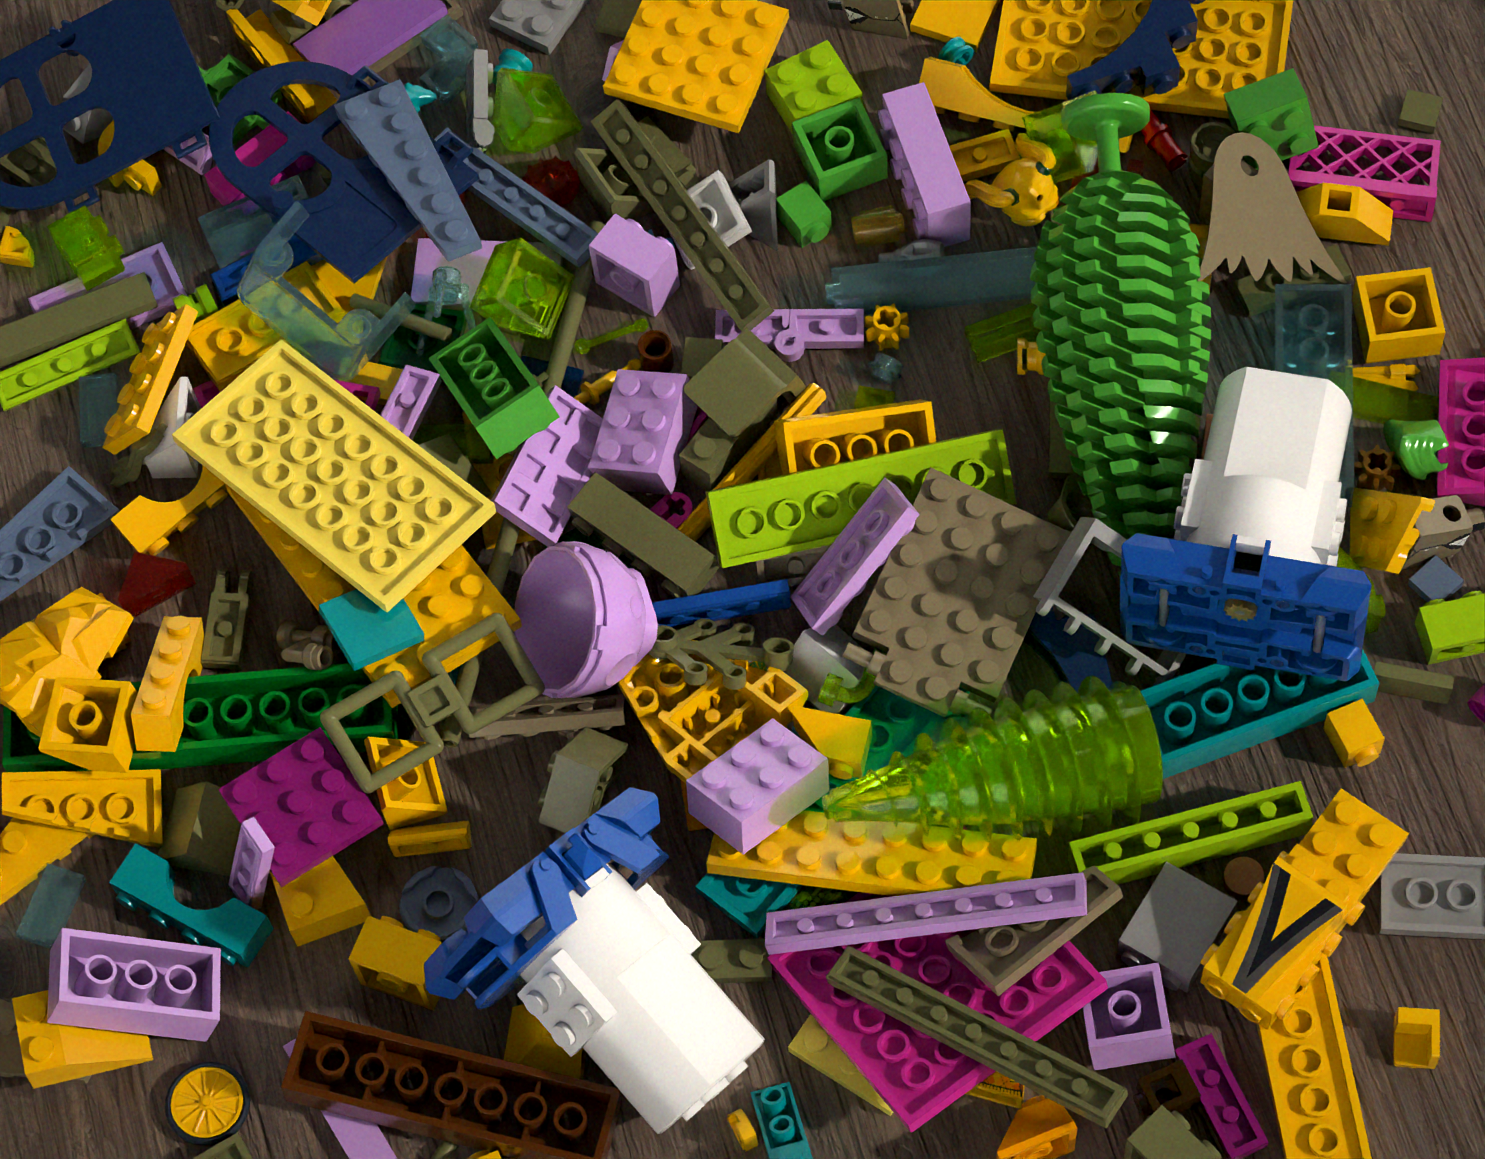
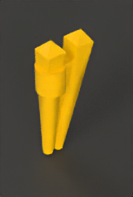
M1390 364V366L1346 368L1345 380L1413 394L1419 389L1414 381L1406 380V377L1415 378L1420 370L1416 365Z

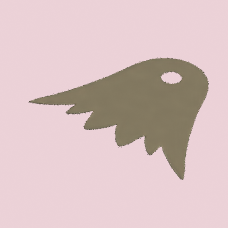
M1234 133L1226 137L1219 145L1214 159L1209 233L1200 266L1201 277L1197 281L1199 282L1209 276L1225 258L1227 259L1229 273H1233L1243 256L1249 272L1255 281L1262 277L1269 259L1277 272L1285 280L1291 282L1294 257L1308 274L1313 275L1311 260L1328 275L1347 285V282L1328 255L1311 225L1290 177L1277 153L1261 138L1249 133ZM1243 156H1251L1257 162L1258 173L1255 176H1249L1242 170L1241 159Z

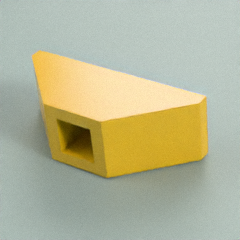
M1320 183L1296 192L1319 238L1389 246L1393 210L1361 187Z

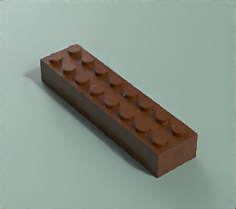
M309 1011L304 1013L281 1085V1090L288 1102L482 1151L489 1150L490 1153L498 1150L500 1155L514 1159H607L623 1103L622 1094L618 1088Z

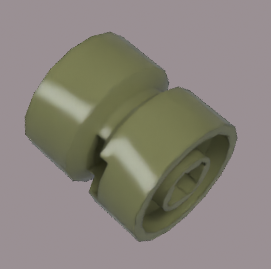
M1209 122L1198 127L1192 135L1188 174L1191 180L1199 187H1202L1203 175L1214 164L1219 145L1226 137L1235 133L1228 125L1220 122Z

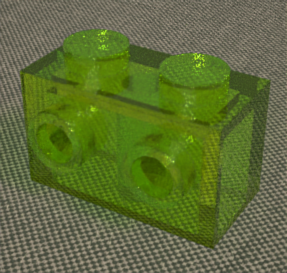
M85 205L47 226L57 250L87 291L125 271L120 258L125 253L120 242L114 234L110 237L107 236L110 232L101 216L93 217Z

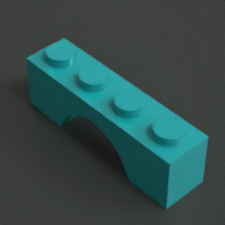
M135 843L109 882L117 894L116 901L131 911H136L139 907L148 912V918L164 929H168L170 925L182 931L181 937L192 945L202 946L204 943L209 947L221 948V961L234 966L238 962L248 968L274 929L267 915L234 897L225 904L209 910H195L183 906L175 900L174 882L176 874L169 862Z

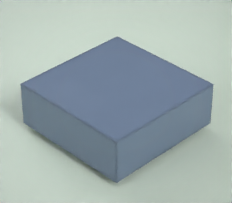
M1435 555L1408 580L1407 585L1426 602L1435 599L1447 601L1463 586L1464 580Z

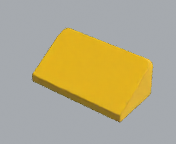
M458 821L393 829L388 836V844L395 857L470 849L472 847L469 821Z

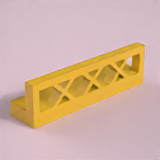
M233 8L226 11L234 36L262 69L286 62L304 61L292 45L287 44L261 9L247 18L238 9ZM290 84L279 88L308 124L338 101L328 88L319 85Z

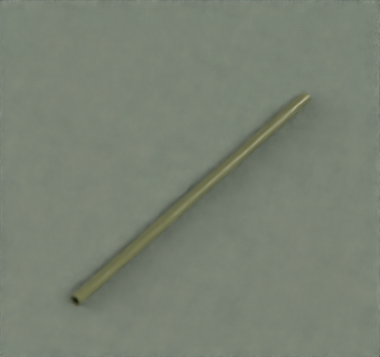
M591 221L589 223V227L597 233L605 226V224L599 221ZM591 257L580 268L576 267L546 370L549 378L543 381V387H541L545 395L555 385L561 389L594 274ZM505 517L503 518L487 577L501 594L520 531L517 525ZM485 650L463 663L457 676L455 687L468 708ZM454 714L445 718L440 737L444 746L456 748L460 740L462 727Z

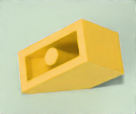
M794 706L792 715L795 730L803 741L828 758L829 774L844 780L851 779L852 777L862 778L872 739L871 720Z

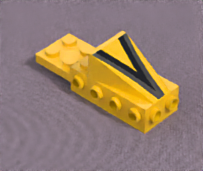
M1341 788L1299 844L1296 843L1289 854L1285 851L1279 854L1270 868L1265 883L1260 881L1250 893L1247 902L1251 905L1243 915L1236 912L1226 925L1224 933L1227 934V937L1221 945L1218 946L1213 943L1200 961L1204 966L1200 983L1212 995L1222 1000L1225 999L1238 1008L1245 1018L1251 1022L1259 1023L1266 1029L1270 1028L1277 1017L1283 1020L1296 1002L1293 995L1298 988L1302 986L1306 989L1318 973L1319 968L1315 965L1324 954L1330 957L1343 938L1339 935L1341 930L1347 923L1353 926L1365 909V905L1361 903L1362 899L1404 844L1409 833Z

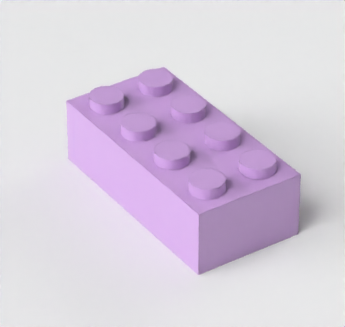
M925 83L882 94L883 109L878 110L882 129L879 130V137L884 150L890 149L893 156L890 159V165L895 180L901 179L904 188L901 189L904 205L907 210L913 209L916 218L912 219L917 239L940 241L944 247L970 240L971 201Z
M62 928L50 950L47 1023L207 1042L220 1021L221 948Z

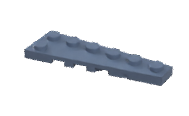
M401 79L334 105L340 121L356 142L362 145L368 153L369 159L376 168L378 167L387 178L388 184L404 200L407 209L421 223L423 230L448 262L482 249L481 240Z
M70 466L0 529V601L113 524L110 519L120 512L116 506Z

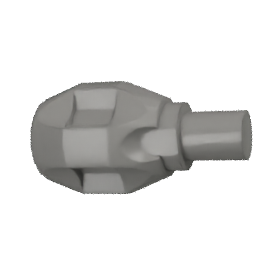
M932 239L914 240L897 249L896 252L879 254L880 268L897 266L898 269H904L914 274L933 273L943 268L946 262L943 243Z

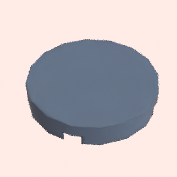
M430 866L415 873L405 884L400 899V915L408 930L416 933L418 929L430 931L439 936L440 941L443 943L459 929L467 930L464 917L479 901V897L471 879L460 870L452 867L449 869L446 867L441 868L440 866Z

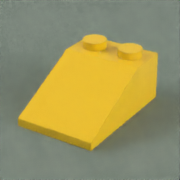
M48 990L12 998L24 1071L33 1089L153 1060L149 1035L47 1023Z

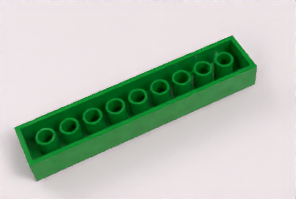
M349 663L332 664L327 669L321 670L298 667L188 677L183 706L184 727L176 752L137 751L135 744L129 770L173 769L265 761L321 727L337 753L340 754L322 725L320 714L327 708L368 686L372 681L362 668L354 671ZM142 681L131 682L135 689L139 691ZM383 696L378 697L339 720L357 752H367L364 739L368 736L399 739L398 705L391 708ZM4 706L2 765L7 772L92 771L40 752L38 747L41 737L30 732L17 714Z

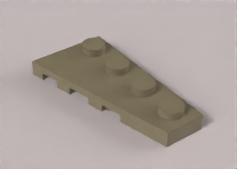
M1094 865L1082 871L1087 882V915L980 928L962 938L957 934L945 940L948 950L997 996H1000L1122 899L1123 895L1120 887Z

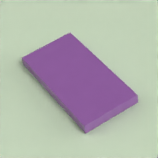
M358 0L294 42L293 46L304 61L327 64L339 68L350 75H354L363 66L369 67L446 16L448 11L446 5L441 0Z

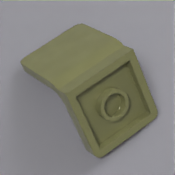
M746 327L685 384L684 392L730 437H737L780 395L787 402L791 403L807 387L790 367Z

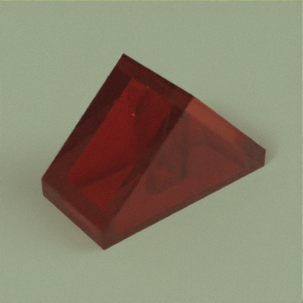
M134 552L118 601L122 609L129 612L135 618L194 586L196 583L185 562Z

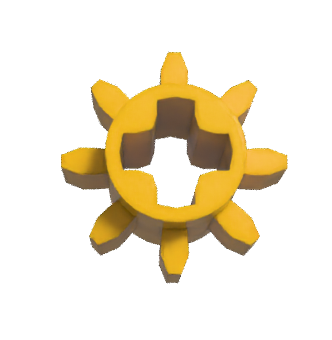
M894 303L890 306L882 307L878 304L875 305L873 316H865V327L868 328L866 331L867 342L874 340L879 345V351L892 347L896 350L899 349L901 338L906 339L910 337L909 327L906 326L908 324V313L900 314Z

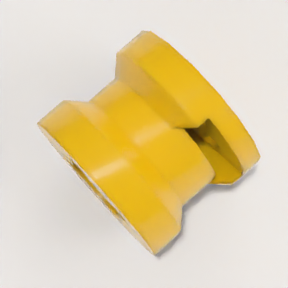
M1017 338V375H1025L1028 371H1036L1039 375H1044L1041 363L1046 354L1038 351L1036 342H1029L1026 338ZM1022 349H1026V364H1022Z

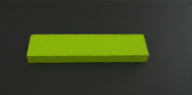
M126 319L1 371L0 404L3 411L5 412L141 353Z

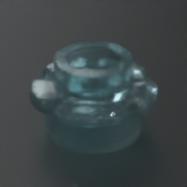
M877 353L874 360L868 362V366L873 369L871 376L880 382L891 385L893 380L899 381L902 378L900 373L904 365L888 355Z

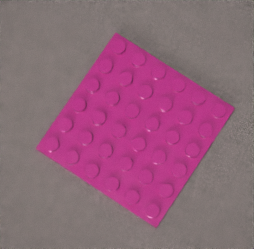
M960 821L949 827L967 830ZM858 892L844 903L893 896ZM978 929L849 945L1034 1041L1039 1040L1108 989L1105 978L1070 940L1000 996H997L948 950L945 940L957 934L962 938ZM848 945L772 954L767 957L773 970L911 1133L995 1072V1070L828 984L827 974Z

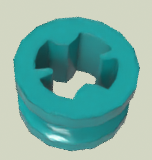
M955 37L943 46L938 59L967 65L974 55V50L970 45H965V41L961 37Z

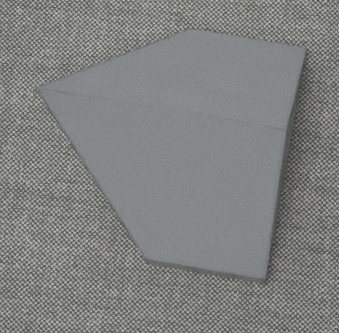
M768 159L731 181L728 185L752 230L748 235L778 251L774 161Z

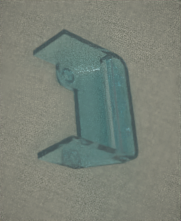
M296 200L257 246L238 284V297L250 311L334 380L347 382L360 372L415 308L416 304L411 296L404 292L381 320L368 310L354 309L348 312L339 323H336L282 276L291 267L294 259L293 249L287 241L310 216L305 208Z

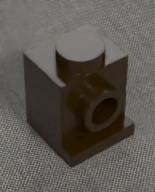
M1182 1059L1139 1078L1136 1086L1138 1093L1133 1095L1135 1105L1143 1118L1151 1116L1161 1105L1170 1113L1173 1110L1179 1113L1188 1109L1193 1110L1199 1107L1201 1094ZM1159 1093H1167L1171 1100L1162 1104L1158 1102L1156 1096Z

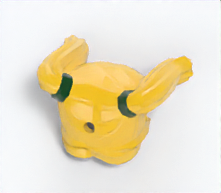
M1019 133L1014 146L1017 153L1022 157L1021 159L1009 163L996 176L991 185L979 180H970L964 186L970 200L978 198L989 206L1002 208V212L1010 216L1012 222L1027 227L1042 222L1046 217V213L1056 208L1059 204L1058 188L1051 176L1056 159L1049 146L1039 141L1030 140L1025 133Z

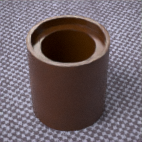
M650 330L644 333L638 341V351L643 371L669 373L674 365L669 336L660 330ZM653 351H661V352H663V353H662L661 355H659V356H650V355H649V354H650L651 352H653Z

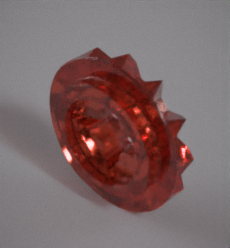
M556 155L553 159L548 160L540 157L538 163L533 166L528 165L525 176H522L524 182L560 207L567 205L575 198L580 186L577 170L572 167L569 160L566 162L561 161ZM546 174L556 179V191H553L552 187L545 183Z

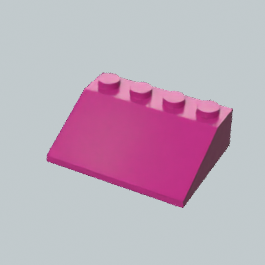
M1485 357L1440 360L1439 424L1445 433L1449 446L1438 450L1439 462L1448 463V466L1445 470L1438 472L1437 497L1457 495L1463 503L1485 506Z

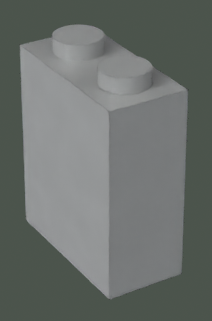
M1166 861L1118 940L1117 954L1121 955V960L1129 967L1159 962L1163 986L1177 991L1179 988L1188 993L1203 968V965L1200 963L1202 957L1213 943L1217 945L1226 925L1235 914L1238 901Z

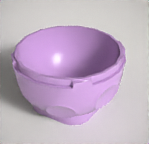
M562 541L554 546L547 547L534 556L522 576L515 601V612L521 619L522 627L514 631V635L545 685V690L542 694L551 698H576L606 690L623 679L632 667L636 666L653 648L657 639L658 623L645 580L640 572L634 568H627L611 552H606L586 543Z

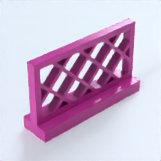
M1314 125L1317 140L1321 143L1318 145L1319 147L1302 153L1299 157L1296 155L1290 158L1288 175L1296 192L1320 183L1357 186L1393 210V218L1432 221L1437 198L1440 140ZM1342 142L1353 143L1357 149L1346 155L1337 145ZM1379 146L1389 147L1394 153L1383 159L1374 149ZM1326 151H1329L1338 159L1328 166L1317 158V156ZM1414 151L1431 152V157L1419 163L1410 154ZM1363 155L1374 163V165L1365 170H1362L1354 162V160ZM1400 159L1411 168L1401 175L1390 166ZM1309 162L1317 172L1296 170V168ZM1345 166L1355 176L1335 175L1333 172ZM1382 171L1391 181L1372 179L1371 176ZM1419 175L1428 186L1409 184L1407 181Z

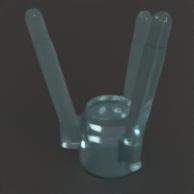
M442 266L433 271L432 287L429 288L424 319L432 321L433 316L435 318L440 317L442 305H452L457 301V298H461L470 331L476 325L468 296L469 285L461 283L462 275L458 269ZM420 333L418 339L417 356H422L428 337Z

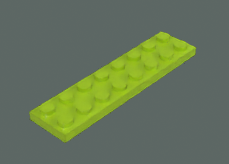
M994 429L706 491L705 494L719 565L721 568H727L832 545L884 478L894 483L913 506L930 467L1008 504L1014 505L1016 504L1003 429Z

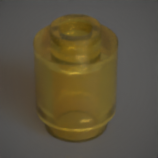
M894 205L859 211L860 215L851 216L856 245L865 244V247L900 241L899 233L906 232L902 211L895 212Z

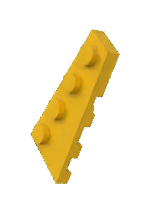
M161 769L129 770L128 773L106 771L2 772V815L160 848V846H163Z

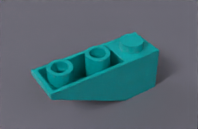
M790 1082L750 1092L768 1159H813Z

